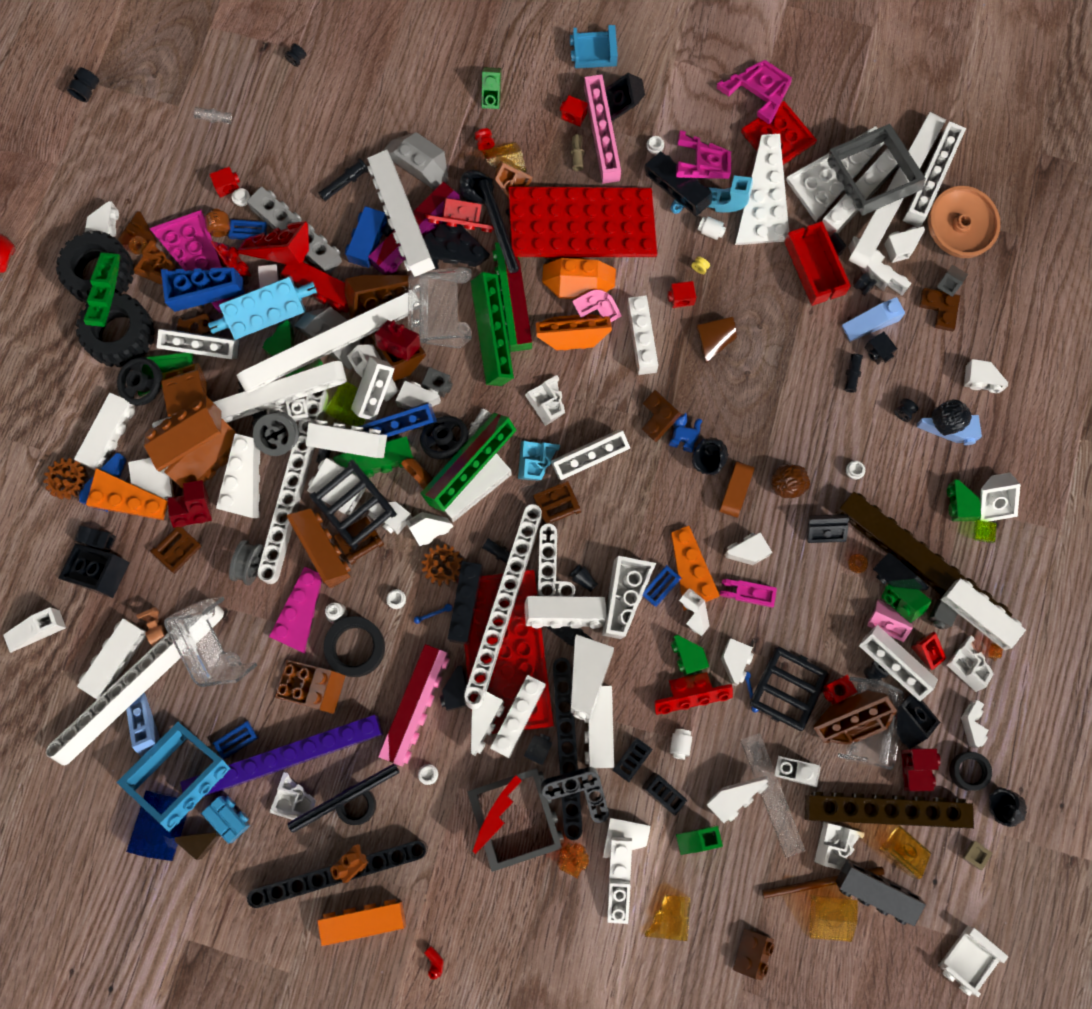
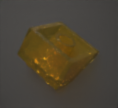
M811 895L810 938L852 942L857 926L858 900Z

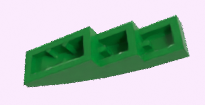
M100 253L90 280L92 288L87 299L89 307L84 317L85 325L105 327L118 276L119 254Z

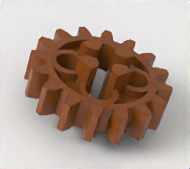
M61 458L60 463L54 461L55 466H48L50 472L44 473L48 477V479L43 480L48 485L45 489L52 496H57L61 500L64 497L70 500L71 495L77 497V491H81L83 489L81 486L86 484L83 480L88 478V475L83 473L86 469L79 462H74L71 458L67 461ZM56 475H60V476H62V477L65 478V479H63V481H62L61 479H59V478H57V477H55V476H56ZM68 477H69V478H71L72 480H75L76 482H75V483H72V482L68 481L67 479H68Z
M437 544L436 550L429 548L430 554H424L427 560L421 562L422 565L426 566L422 571L427 573L426 579L432 578V584L438 581V585L441 587L443 582L449 586L450 580L456 583L455 577L460 575L461 565L459 564L462 563L463 558H458L460 552L454 553L455 548L453 546L448 549L446 544H444L443 548H440ZM435 555H440L441 561L446 563L448 570L452 571L450 576L445 575L444 569L440 567L437 560H434ZM448 557H453V562H447ZM434 568L438 569L437 574H432Z

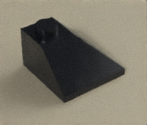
M628 72L605 88L611 121H614L635 107L644 97L645 90L641 78Z
M890 552L873 568L878 573L876 578L884 585L888 582L892 587L917 590H928L929 588L914 572Z
M911 693L898 707L897 735L901 742L909 749L928 739L941 723L924 701H919Z

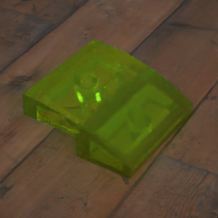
M347 381L338 385L324 413L349 426L363 425L365 418L358 417L351 410L358 388Z

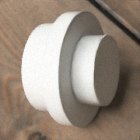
M659 136L651 137L647 141V150L652 154L662 152L664 141Z
M243 188L235 190L232 194L233 202L238 206L247 205L246 201L250 198L249 192Z
M851 461L846 466V474L849 478L858 480L864 476L865 466L859 461Z
M395 589L388 593L386 601L391 608L400 609L406 603V596L401 590Z
M430 764L423 765L418 772L420 782L425 785L435 783L438 778L437 768Z

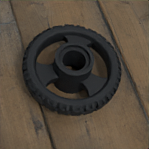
M137 357L127 361L122 366L123 368H121L117 377L118 392L122 398L132 405H146L153 401L160 392L163 377L161 369L153 360L145 357ZM144 364L152 369L154 378L142 372ZM137 391H149V393L142 398H134L135 393Z
M438 417L436 419L437 422L424 427L420 436V444L423 451L429 457L444 460L445 458L454 457L468 441V430L464 422L457 417ZM456 426L461 430L459 441H456L452 433V429ZM437 444L441 450L445 451H435L431 447Z

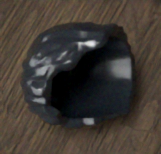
M467 170L460 179V194L466 201L485 204L479 188V181L487 179L493 192V179L483 172Z
M956 399L942 403L931 412L935 428L944 436L963 431L972 419L970 409L965 403Z
M716 437L703 439L692 454L694 468L702 474H718L727 462L729 455L727 447L722 440Z
M1000 787L989 795V811L994 816L995 822L1003 826L1014 827L1026 819L1027 806L1023 797H1020L1018 793Z

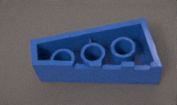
M198 268L189 271L184 269H176V271L161 270L164 300L174 312L245 294L243 278L235 268H211L210 270Z

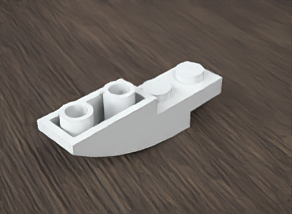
M855 236L848 246L851 255L860 240ZM876 249L865 269L860 266L858 267L863 273H867L870 279H875L877 281L876 286L882 291L888 286L903 296L911 282L905 276L893 271L890 266L884 265L882 261L885 256Z
M611 837L608 923L628 924L632 838Z

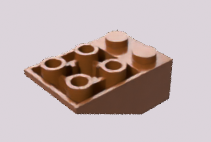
M199 363L162 373L161 383L168 417H173L179 410L186 409L195 400L206 396L207 381Z
M287 660L275 698L334 714L346 675Z

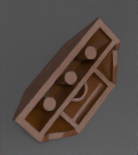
M866 690L830 706L813 725V728L823 743L833 742L851 745L887 730L897 709L887 694Z

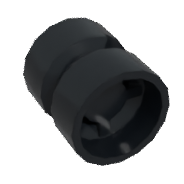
M79 67L73 76L75 80L70 81L66 90L77 100L87 103L93 94L91 90L96 89L100 80L91 71Z

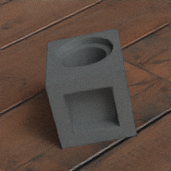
M952 264L937 287L953 297L968 274Z
M429 367L422 382L424 389L428 390V388L437 391L438 395L443 398L446 393L450 392L453 385L450 375ZM438 380L443 381L442 385L440 386L434 385V383Z
M939 598L928 620L933 622V626L943 630L952 627L958 613Z

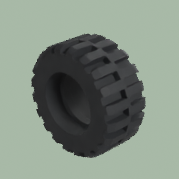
M89 231L83 232V235L74 236L72 241L68 240L65 243V248H61L59 252L61 256L57 257L56 261L58 265L56 272L59 275L60 282L77 300L88 303L87 299L92 284L90 280L82 279V273L85 266L91 260L99 258L100 253L120 255L114 292H120L121 294L127 292L129 289L128 284H132L133 277L131 275H134L133 260L122 244L110 234L101 233L100 231H93V233Z
M114 292L105 323L106 326L113 319L120 317L130 319L127 333L115 342L102 341V332L105 327L85 325L84 317L89 307L88 303L85 305V310L80 311L79 316L81 318L76 321L78 341L101 364L104 363L110 367L114 365L122 367L127 361L142 357L141 355L144 352L147 353L149 351V344H153L154 339L151 336L155 334L153 320L139 301L128 294L122 295L120 292Z

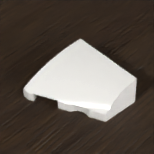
M558 375L546 380L542 385L525 394L545 426L565 413L564 405L561 401L562 392L559 391L557 383L559 381Z
M970 635L953 654L947 666L977 692L987 687L994 673L985 662L983 653L977 652L972 643L975 639Z
M284 772L270 813L294 820L315 808L316 800L310 794H307L303 787L299 784L297 785L289 777L288 773Z
M610 818L603 857H610L611 837L632 838V850L645 847L649 837L650 826Z
M824 822L814 862L840 870L845 864L846 858L855 850L853 845L858 838L863 839L865 833Z

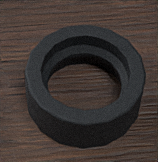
M963 752L956 755L949 767L952 781L959 788L966 791L981 790L991 781L992 767L989 761L977 752ZM973 759L980 764L982 776L978 782L967 783L961 778L959 767L964 760Z
M371 791L362 794L368 802L367 811L363 816L359 818L350 817L346 813L344 805L336 809L339 818L349 825H361L369 821L376 809V800Z

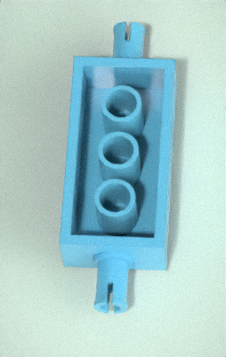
M289 276L223 302L219 305L223 318L209 322V328L217 326L210 331L212 334L228 328L236 340L302 314L306 311L302 298L317 293L316 288L308 290L315 285L311 282L297 288L292 277Z

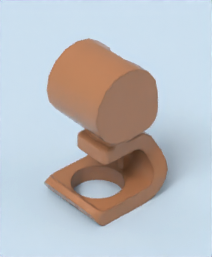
M156 607L136 615L138 619L141 618L148 622L146 625L149 630L146 632V637L152 647L167 634L165 627L158 624L159 610Z

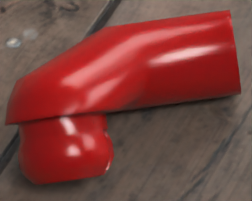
M430 946L424 954L431 961L428 976L432 980H436L443 973L444 960Z

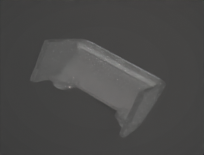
M223 596L201 600L170 615L164 621L165 627L193 682L200 687L237 683L257 666L256 662L242 664L236 653L224 652L208 620L215 615L214 607L225 600Z
M850 677L849 681L858 684L855 695L866 690L885 693L895 705L897 712L887 730L858 742H852L847 747L846 754L838 753V758L892 770L896 762L899 736L897 735L898 707L904 701V693L902 690L881 680Z

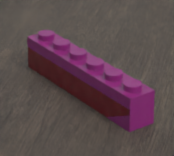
M444 181L413 211L422 236L430 233L439 225L428 222V219L424 217V213L442 216L445 198L460 200L459 194ZM395 230L368 256L371 265L383 275L394 274L398 266L406 260V257H402L398 249L401 244L397 243L393 236V233L396 232Z

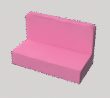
M877 600L875 611L867 624L871 628L878 625L889 636L902 642L906 640L913 629V622H908L892 606L881 600Z

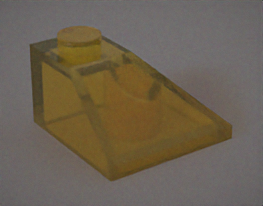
M516 142L482 150V155L486 162L497 169L500 160L526 172L522 150Z

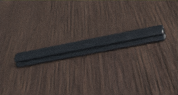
M487 179L480 180L479 188L510 273H517L519 265L491 186Z
M391 764L288 822L289 830L292 833L298 831L399 774L398 766Z

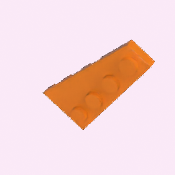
M96 468L86 505L92 508L164 520L168 501Z
M690 526L671 532L677 574L682 578L679 581L681 597L689 588L703 598L705 603L720 597ZM682 604V606H683V612L686 611V610H688V609L685 608L684 605Z

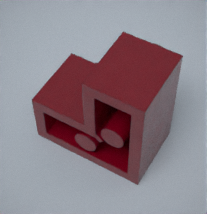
M203 480L183 483V496L167 498L169 518L173 528L212 521L211 503Z
M937 749L901 750L904 791H934L936 777L932 770H939L938 766L941 764L940 754L937 753Z

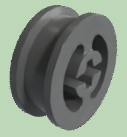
M272 412L261 417L256 422L253 428V438L260 451L270 456H280L290 451L296 445L299 438V429L295 420L288 414ZM275 421L281 422V423L284 424L285 427L287 428V430H288V441H287V442L285 441V437H286V435H287V431H285V432L279 434L278 436H275V437H273V438H271V439H269V440L266 441V439H265L266 436H268V435H270V434H272V433H274V432H277V431H279V430H281V429L284 428L283 425H281V424H276ZM265 426H267V430L264 436V428Z
M245 539L238 544L229 569L231 581L241 580L248 586L254 582L258 575V568L264 550L262 544L251 545Z

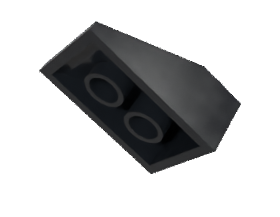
M75 543L58 579L113 598L130 562L114 554Z

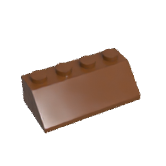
M207 396L195 400L186 409L179 410L176 415L170 419H165L160 425L149 429L145 433L144 447L158 472L221 434L222 411Z
M221 418L220 435L174 462L164 472L182 489L183 483L203 480L205 483L215 476L216 471L221 466L228 463L233 439L237 433Z
M310 508L287 515L289 522L323 582L331 589L351 577L349 574L351 569L346 560L342 562L339 557L342 553L337 544L333 545L330 539L333 537L327 528L323 529L321 523L324 521L318 512L314 513Z

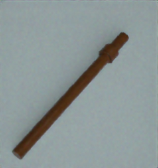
M883 867L866 869L878 876L884 875ZM839 875L762 890L763 899L836 885L835 881Z

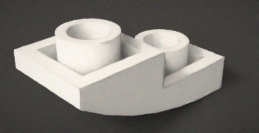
M305 399L287 401L285 405L266 408L267 414L283 412L291 416L295 422L309 417ZM275 421L276 424L284 425L279 421Z

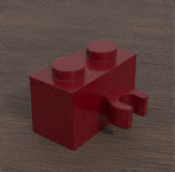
M387 320L375 333L376 347L395 355L397 358L409 361L420 348L419 334L405 328L403 324H396L394 320Z

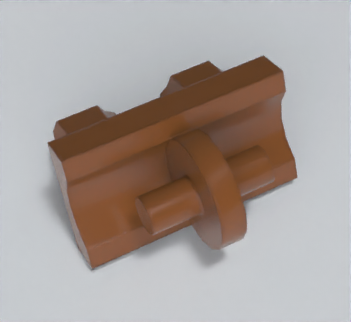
M359 844L354 845L330 868V872L335 880L341 878L343 883H347L367 866L366 855L361 854Z

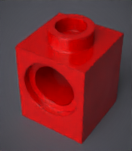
M569 95L567 100L563 101L560 106L561 119L581 127L588 113V103Z
M230 166L209 174L220 198L240 189L238 186L240 179L236 172H232Z
M693 281L671 284L667 295L668 301L672 302L673 308L695 305L696 293Z
M848 674L823 687L825 690L823 691L824 697L832 705L857 693ZM836 685L842 688L841 696L834 692Z

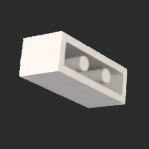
M374 357L369 358L351 410L358 417L376 420L395 369L387 361Z

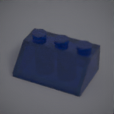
M146 790L143 797L160 815L178 798L177 796L155 790ZM141 806L126 852L148 858L173 861L178 846L175 842V837L181 836L187 814L168 832Z

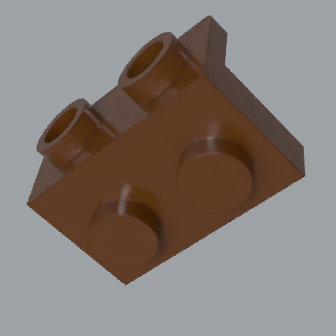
M744 929L733 970L753 979L763 980V977L768 973L769 966L767 963L769 956L774 951V939Z

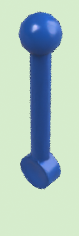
M446 604L445 608L421 617L416 616L414 623L419 624L422 620L445 611L451 612L452 606Z
M747 672L745 680L747 683L751 699L753 696V691L749 679L751 677V674ZM751 707V710L756 713L759 711L758 709Z

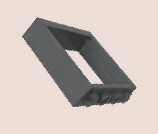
M891 124L830 149L829 159H827L829 167L834 169L837 180L842 182L847 196L852 198L855 209L859 210L862 216L924 188L925 176ZM884 142L909 182L866 201L841 160Z
M537 768L517 776L521 780L534 777L554 844L498 862L492 839H490L484 845L491 872L562 848L561 844L565 842L562 832H557L555 823H558L555 810L551 811L549 803H552V800L546 799L542 794L541 784L545 778L543 772H538ZM515 776L467 791L479 831L485 821V816L478 794L508 785Z

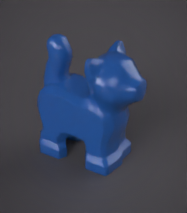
M685 413L673 424V436L669 446L677 448L680 442H684L683 450L692 453L694 444L700 434L702 419L698 418L695 421L694 428L685 427L687 423V413Z

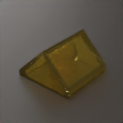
M900 825L895 828L879 849L911 878L916 879L923 877L931 855L929 850Z

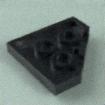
M444 223L423 236L431 259L443 260L444 263L458 264L459 262L466 263L471 267H477L488 260L490 256L461 224L453 227Z

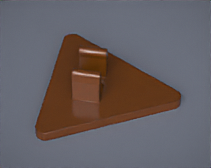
M140 211L136 212L118 238L122 245H147L150 240L157 244L156 238Z

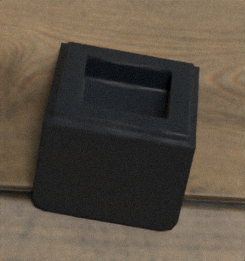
M835 232L831 235L830 239L837 255L840 256L843 254L846 244Z

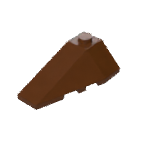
M360 275L346 278L345 297L351 319L414 289H418L419 293H421L423 277Z
M376 332L368 335L371 344L374 345L380 358L395 368L392 375L393 381L411 375L426 356L425 351L420 346L409 361L397 358L395 355L376 347Z

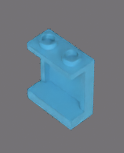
M608 25V32L577 33V28H573V35H570V46H574V50H571V61H575V68L617 66L618 54L615 25Z

